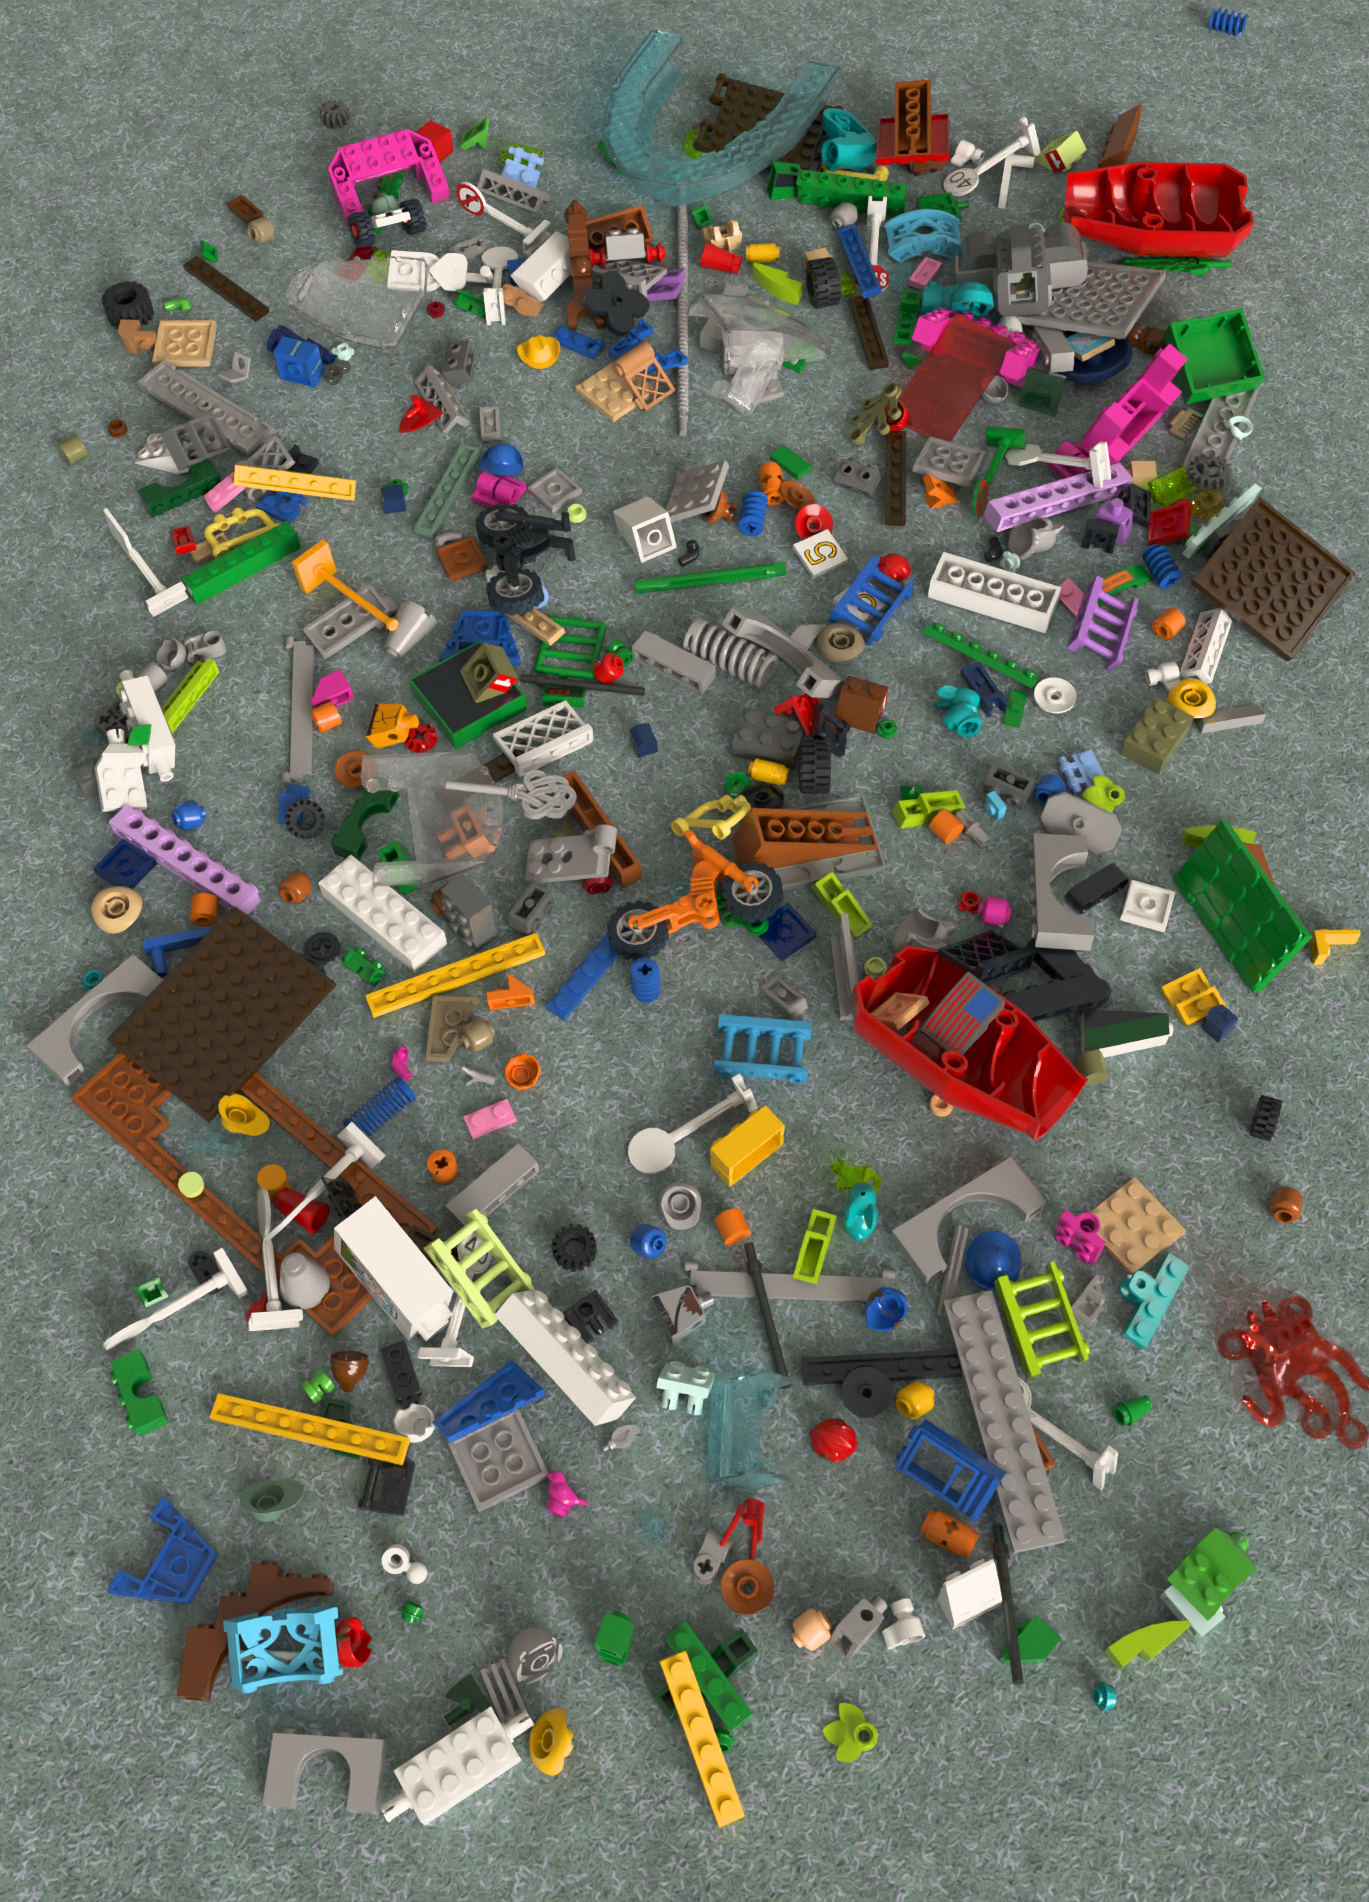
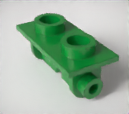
M456 290L459 294V297L454 300L456 308L469 312L471 306H473L470 311L472 314L482 318L486 317L484 296H474L468 290H464V292Z
M349 946L345 947L350 952L343 955V964L355 973H358L360 968L363 967L359 976L370 985H378L381 981V974L388 975L383 970L384 965L374 958L369 960L366 957L368 953L358 946L355 949Z

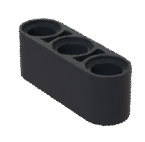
M1111 863L1072 887L1065 894L1064 898L1078 914H1083V910L1091 909L1099 904L1101 899L1105 900L1118 892L1119 888L1123 889L1128 884L1129 878L1115 863Z

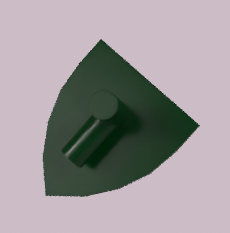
M471 1673L460 1680L445 1695L444 1698L460 1705L445 1715L444 1718L448 1725L451 1726L466 1714H471L474 1710L482 1713L491 1707Z

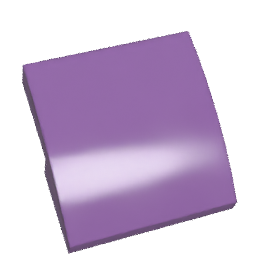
M685 269L667 270V274L647 290L646 298L648 301L676 299L683 285Z

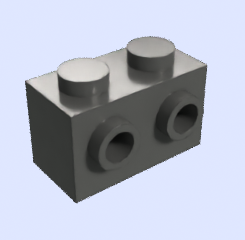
M469 340L448 343L444 366H442V375L446 378L449 385L471 382L476 352Z
M842 458L834 478V483L837 487L873 498L881 475L878 468L868 464L864 466L855 459L849 458V460Z
M995 762L986 777L983 792L988 794L995 791L1002 801L1012 807L1023 810L1032 795L1035 779Z
M532 882L508 914L510 928L524 936L537 932L544 917L548 916L554 908L552 891Z

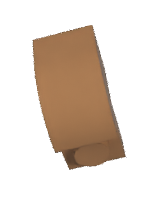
M120 320L118 333L127 352L138 355L139 349H155L157 339L155 331H143L139 320Z

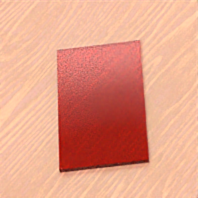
M956 313L898 399L903 401L909 409V418L905 427L928 439L931 436L951 442L1001 368L1007 351L1015 347L1016 342Z

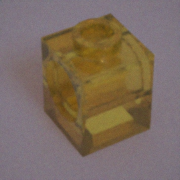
M1212 488L1194 496L1191 510L1202 522L1217 516L1225 507L1226 500L1218 489Z

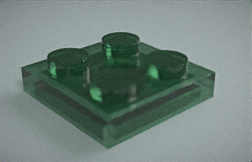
M1029 366L1018 406L1055 416L1067 376Z

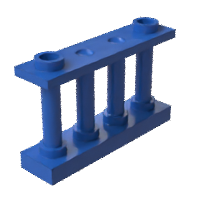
M875 555L871 557L834 607L828 620L830 623H837L839 619H845L871 635L867 643L868 646H871L874 640L878 642L884 634L882 629L903 600H909L913 594L914 589H912V586L915 582L911 578L905 587L879 571L880 568L877 566L880 558ZM870 577L880 580L899 592L900 595L896 601L871 586L868 581ZM859 592H867L888 605L890 609L886 614L882 613L860 599ZM850 605H855L878 619L880 623L874 628L851 614L847 608Z

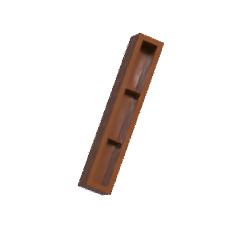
M575 770L562 776L568 780L569 786L576 792V802L568 811L584 834L586 830H595V827L598 825L613 826ZM617 832L615 852L610 855L609 870L621 887L625 888L642 879L641 864Z

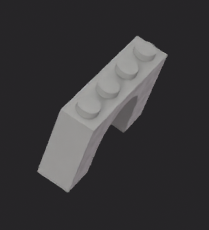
M283 1728L282 1733H273L262 1805L267 1808L295 1809L299 1779L305 1764L319 1753L336 1752L345 1757L350 1768V1785L346 1810L350 1813L378 1815L387 1743L380 1739L381 1735L365 1733L364 1738H353V1733L337 1732L335 1737L325 1736L326 1732L320 1730H309V1735L298 1734L299 1730Z

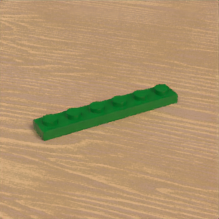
M939 622L925 626L924 634L1030 688L1037 686L1041 680V677L1036 675V671L1030 668L1023 669L1019 667L1018 662L1000 657V653L997 651L982 648V644L977 641L964 639V635L959 632L946 630V626Z

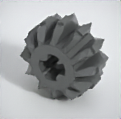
M328 100V103H323V107L320 108L321 120L328 128L332 126L334 129L337 126L342 128V124L347 125V122L350 120L349 108L342 100Z

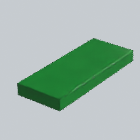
M1011 690L1003 725L1020 728L1028 693Z

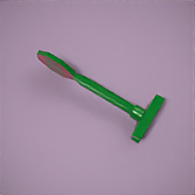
M987 426L985 431L987 446L997 447L984 480H978L975 486L972 503L974 516H983L987 505L989 485L994 479L1005 451L1008 448L1025 450L1027 446V441L1024 440L1025 429Z

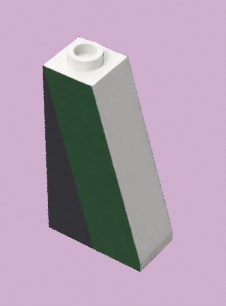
M1084 1009L1080 1019L1082 1053L1097 1049L1103 1053L1104 1057L1165 1045L1168 1037H1171L1173 1033V1024L1169 1023L1168 1013Z

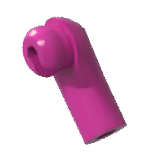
M401 1046L393 1054L391 1067L406 1082L412 1077V1073L406 1067L409 1050Z

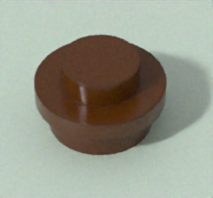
M119 419L112 420L108 425L109 435L115 438L124 436L128 431L127 425Z

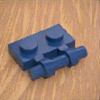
M271 490L275 492V495L267 493L256 505V508L263 510L267 515L282 522L287 521L291 524L301 512L300 507L297 505L300 503L305 506L308 499L303 497L302 494ZM286 497V498H289L290 500H289V502H287V501L283 500V498Z

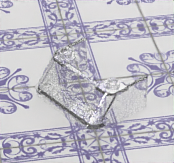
M730 316L728 320L737 330L741 331V343L749 348L731 383L725 380H718L713 384L711 390L696 383L693 384V387L701 395L740 415L748 416L754 411L783 357V350L777 343L757 329Z

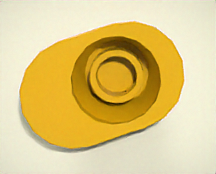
M233 1094L229 1097L225 1095L219 1101L218 1109L221 1115V1123L229 1132L253 1136L263 1134L269 1129L270 1121L267 1115L246 1097L239 1094Z

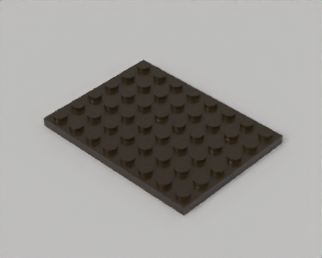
M234 906L106 1040L206 1122L210 1123L219 1113V1101L225 1095L229 1097L241 1090L335 988L336 983Z

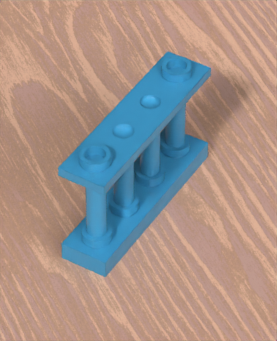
M719 1014L718 1032L724 1034L722 1061L714 1060V1074L728 1078L740 1073L741 1076L788 1080L794 1084L802 1083V1081L807 1082L808 1068H802L801 1064L803 1041L811 1040L812 1022ZM736 1034L748 1036L745 1063L731 1061L733 1039ZM759 1036H769L771 1038L769 1065L755 1063L756 1043ZM792 1038L794 1040L792 1067L778 1065L780 1039Z

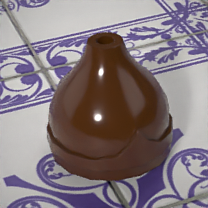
M340 1351L331 1354V1371L335 1379L340 1383L343 1392H352L355 1385L364 1377L369 1364V1356L358 1351Z

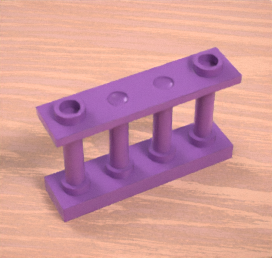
M1097 575L1086 585L1067 648L1074 652L1080 646L1083 647L1085 645L1109 659L1106 670L1110 671L1115 666H1119L1124 659L1123 651L1132 620L1138 611L1136 606L1139 598L1134 597L1128 604H1125L1103 591L1101 587L1104 579ZM1098 598L1122 611L1121 619L1098 607ZM1093 614L1117 626V633L1114 634L1094 623L1092 619ZM1088 630L1113 643L1112 650L1091 640L1089 635H1087Z

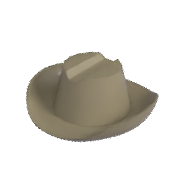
M843 623L827 625L821 630L817 640L819 654L829 662H841L852 659L859 655L865 647V642L860 632Z

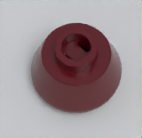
M608 874V877L584 879L582 886L591 895L603 894L610 890L613 881Z

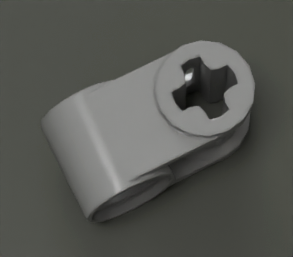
M213 630L197 636H191L184 641V647L188 651L187 660L192 664H195L197 661L203 662L207 658L220 657L226 652V645L218 631Z
M711 1529L707 1532L693 1564V1577L698 1584L704 1586L713 1583L722 1564L728 1557L726 1556L727 1552L730 1553L734 1541L728 1539L726 1544L721 1547L720 1541L723 1536ZM705 1566L710 1567L709 1571H706L705 1574L700 1573L701 1569H704Z

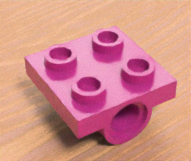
M1070 441L1062 443L1055 453L1056 455L1080 458L1090 457L1080 447L1081 444L1078 442L1072 444ZM1047 463V466L1062 479L1091 471L1085 467Z
M484 471L478 478L477 489L472 494V501L491 508L496 504L503 505L504 503H509V505H512L526 491V484L509 476H496Z
M1066 1210L1060 1216L1054 1231V1235H1056V1239L1061 1245L1069 1246L1075 1251V1255L1080 1261L1088 1262L1090 1265H1093L1098 1260L1106 1243L1097 1235L1101 1226L1100 1220L1096 1215L1089 1212L1081 1213L1075 1217Z

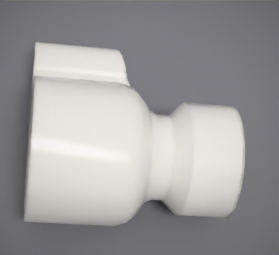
M961 140L955 155L951 159V164L962 167L967 161L972 160V163L979 165L984 158L985 151L981 149L976 150L972 143Z
M1175 661L1163 663L1156 670L1154 668L1147 669L1144 673L1148 686L1161 682L1168 693L1179 682L1180 678L1179 669Z
M911 1599L898 1600L890 1605L893 1616L897 1617V1621L882 1632L887 1649L917 1642L925 1637L920 1619L912 1614L913 1605Z

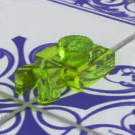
M845 270V274L839 273L841 295L854 293L855 285L853 277H849V271Z

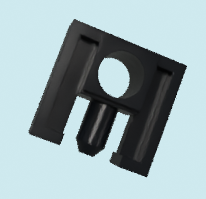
M1088 518L1081 547L1089 549L1091 541L1094 542L1096 548H1101L1102 544H1106L1105 553L1113 554L1120 525Z
M594 1290L563 1312L568 1324L580 1332V1337L586 1344H590L594 1338L587 1331L585 1325L589 1324L597 1335L604 1333V1328L597 1319L599 1315L603 1318L609 1329L618 1324L617 1318L597 1290ZM589 1307L593 1313L588 1317H584L579 1313L580 1308Z

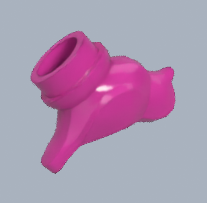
M555 1471L546 1475L550 1481L548 1487L550 1498L547 1500L548 1505L546 1507L548 1512L565 1518L571 1506L588 1505V1501L580 1499L575 1495L567 1484L563 1473Z

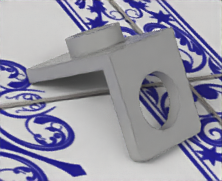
M235 351L232 369L219 372L218 376L232 383L247 379L251 358ZM239 358H242L245 362L243 369L238 365Z

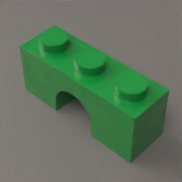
M140 1349L110 1362L113 1368L110 1376L114 1385H119L121 1393L117 1396L122 1408H127L129 1416L125 1417L130 1431L135 1430L139 1436H142L168 1424L169 1421L162 1401L156 1394L147 1398L137 1397L139 1387L144 1382L153 1379L146 1357Z
M614 1611L613 1614L606 1612L594 1643L595 1649L598 1650V1659L623 1669L635 1640L633 1623L629 1621L630 1617L619 1611Z

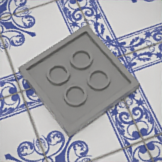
M930 436L914 464L913 472L919 473L922 476H926L929 473L941 481L952 482L961 487H970L985 458L986 452Z
M725 460L717 463L714 462L701 468L698 467L695 470L683 472L677 476L666 507L671 523L715 510L729 468V464Z
M519 1409L451 1443L447 1441L478 1512L548 1478L546 1475L549 1473Z

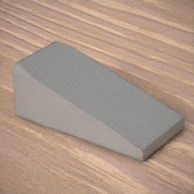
M777 975L759 987L765 996L789 1020L795 1019L808 1009L806 998ZM774 984H777V985H778V986L775 987L773 990H771V991L769 990V987H770L771 985H774Z

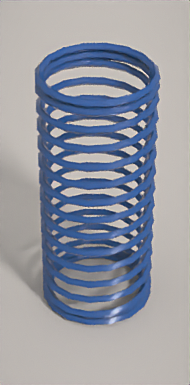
M396 1076L394 1080H391V1084H387V1088L383 1087V1091L379 1090L378 1094H375L374 1097L370 1098V1101H366V1104L362 1105V1108L359 1107L358 1111H354V1115L350 1114V1118L343 1120V1125L346 1128L353 1122L365 1134L358 1124L353 1121L352 1117H354L366 1133L372 1136L368 1127L376 1133L374 1126L380 1129L377 1121L384 1126L383 1120L388 1123V1118L393 1119L391 1113L396 1116V1111L401 1112L399 1106L405 1109L404 1104L409 1106L407 1099L413 1102L416 1100V1096L407 1083ZM389 1086L393 1088L395 1093L389 1089ZM385 1089L390 1093L391 1097L385 1092ZM381 1093H383V1094L385 1095V1097L387 1098V1100H385V1099L381 1096ZM376 1096H378L382 1100L384 1105L377 1099ZM373 1100L377 1102L381 1110L373 1103ZM368 1103H370L374 1107L376 1112L369 1106ZM364 1106L369 1109L373 1117L365 1110ZM360 1110H362L366 1114L368 1119L364 1115H362ZM356 1113L361 1116L365 1124L357 1117Z

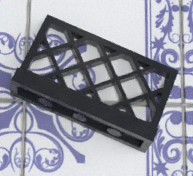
M991 930L939 948L937 955L963 972H970L985 985H989L1030 969L1037 949L1031 945L1021 948Z

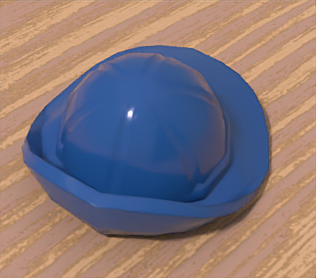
M498 443L491 446L484 453L479 468L481 472L485 471L496 476H518L523 471V459L515 446L508 443Z
M1000 1231L981 1233L971 1242L966 1252V1272L973 1283L985 1291L992 1290L997 1292L993 1282L1005 1275H1008L1009 1281L1016 1282L1021 1269V1255L1017 1243L1013 1238Z

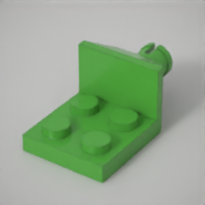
M1218 1528L1213 1529L1186 1555L1167 1578L1207 1621L1216 1614L1235 1588L1257 1569L1250 1556L1245 1552L1249 1547L1247 1537L1241 1543L1239 1542V1539L1243 1536L1241 1532L1233 1531L1228 1535Z

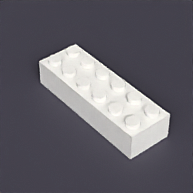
M943 552L930 581L928 598L1046 633L1058 604L1061 587Z
M352 855L347 857L318 883L324 898L414 973L447 945L445 933L441 928Z
M532 1290L512 1293L495 1314L498 1320L594 1426L617 1420L635 1400L636 1397L631 1392L630 1386L620 1380L614 1374V1369L598 1357L596 1349L586 1344L580 1337V1332L564 1320L562 1312L553 1308L548 1302L547 1296L541 1291Z

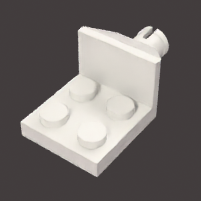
M116 729L109 730L106 733L109 745L94 768L102 812L120 811L126 804L133 809L145 810L147 802L140 767L146 758V752L136 746L126 744L124 730L118 729V734H116Z

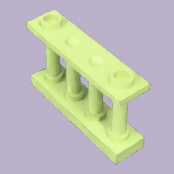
M474 1209L464 1215L469 1223L444 1242L438 1238L427 1244L423 1249L479 1325L485 1328L493 1325L498 1320L495 1316V1310L506 1302L512 1293L532 1291L535 1288L531 1284L532 1281L529 1275L519 1268L491 1230L484 1214ZM475 1231L483 1243L460 1262L456 1261L451 1255V1249ZM490 1251L498 1263L475 1282L470 1281L465 1274L466 1269ZM505 1271L513 1283L490 1302H486L480 1294L481 1289Z

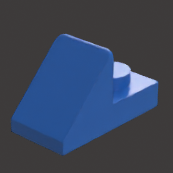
M288 784L286 793H280L279 824L286 825V813L292 804L300 800H308L311 791L309 786ZM304 811L300 812L297 815V823L299 826L301 824Z

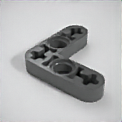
M120 699L95 717V725L97 731L107 740V731L116 729V733H118V729L124 730L125 743L127 744L129 731L123 726L126 720H128L127 716L116 713L120 709L119 703L122 702Z

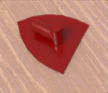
M414 394L411 396L413 405L404 414L400 423L399 433L421 429L435 421L444 412L421 397L419 399L418 395Z

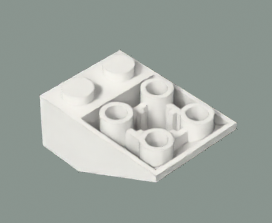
M161 433L151 434L147 438V443L139 451V456L135 461V464L175 474L187 473L191 470V467L181 471L178 470L160 435Z
M981 1559L970 1565V1570L966 1573L961 1574L960 1571H957L945 1578L946 1582L943 1583V1587L940 1589L937 1601L952 1630L999 1607L1002 1603L996 1566L993 1559L988 1562Z

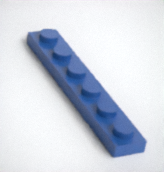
M852 224L838 229V237L863 298L873 297L876 294L882 293L881 286L855 225Z
M624 927L622 933L630 931V929ZM607 933L546 1005V1010L561 1020L565 1021L617 959L618 955L612 949ZM633 936L625 938V940L631 942Z

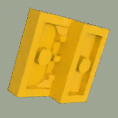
M1201 968L1159 988L1163 997L1185 1026L1206 1017L1209 1010L1216 1005H1224L1226 1007L1216 987L1211 988Z

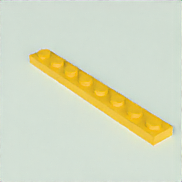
M534 933L367 994L365 997L373 1018L544 956L545 950L538 934Z
M220 1393L216 1397L209 1417L213 1421L403 1465L410 1443L408 1437Z

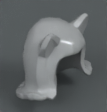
M1042 517L1035 522L1012 527L1009 533L1007 549L1010 553H1015L1020 561H1023L1033 553L1051 549L1055 544L1056 535L1064 526L1062 524L1054 525L1049 519Z
M918 906L898 925L893 934L891 946L897 952H900V950L908 945L934 949L945 947L948 943V932L955 929V924L949 921L940 922L931 915L924 914L921 911L922 906Z

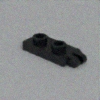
M405 1340L381 1348L397 1403L403 1402L404 1409L410 1407L408 1399L412 1398L414 1404H419L417 1396L422 1395Z

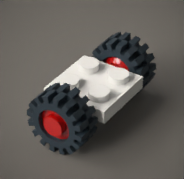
M417 198L400 202L399 207H405L404 209L369 217L366 211L349 214L348 226L350 227L349 232L352 234L351 238H353L354 244L359 248L373 245L376 239L374 235L375 229L373 228L402 222L404 230L409 235L425 232L427 223L425 222V211L422 210L423 206L420 205V201Z

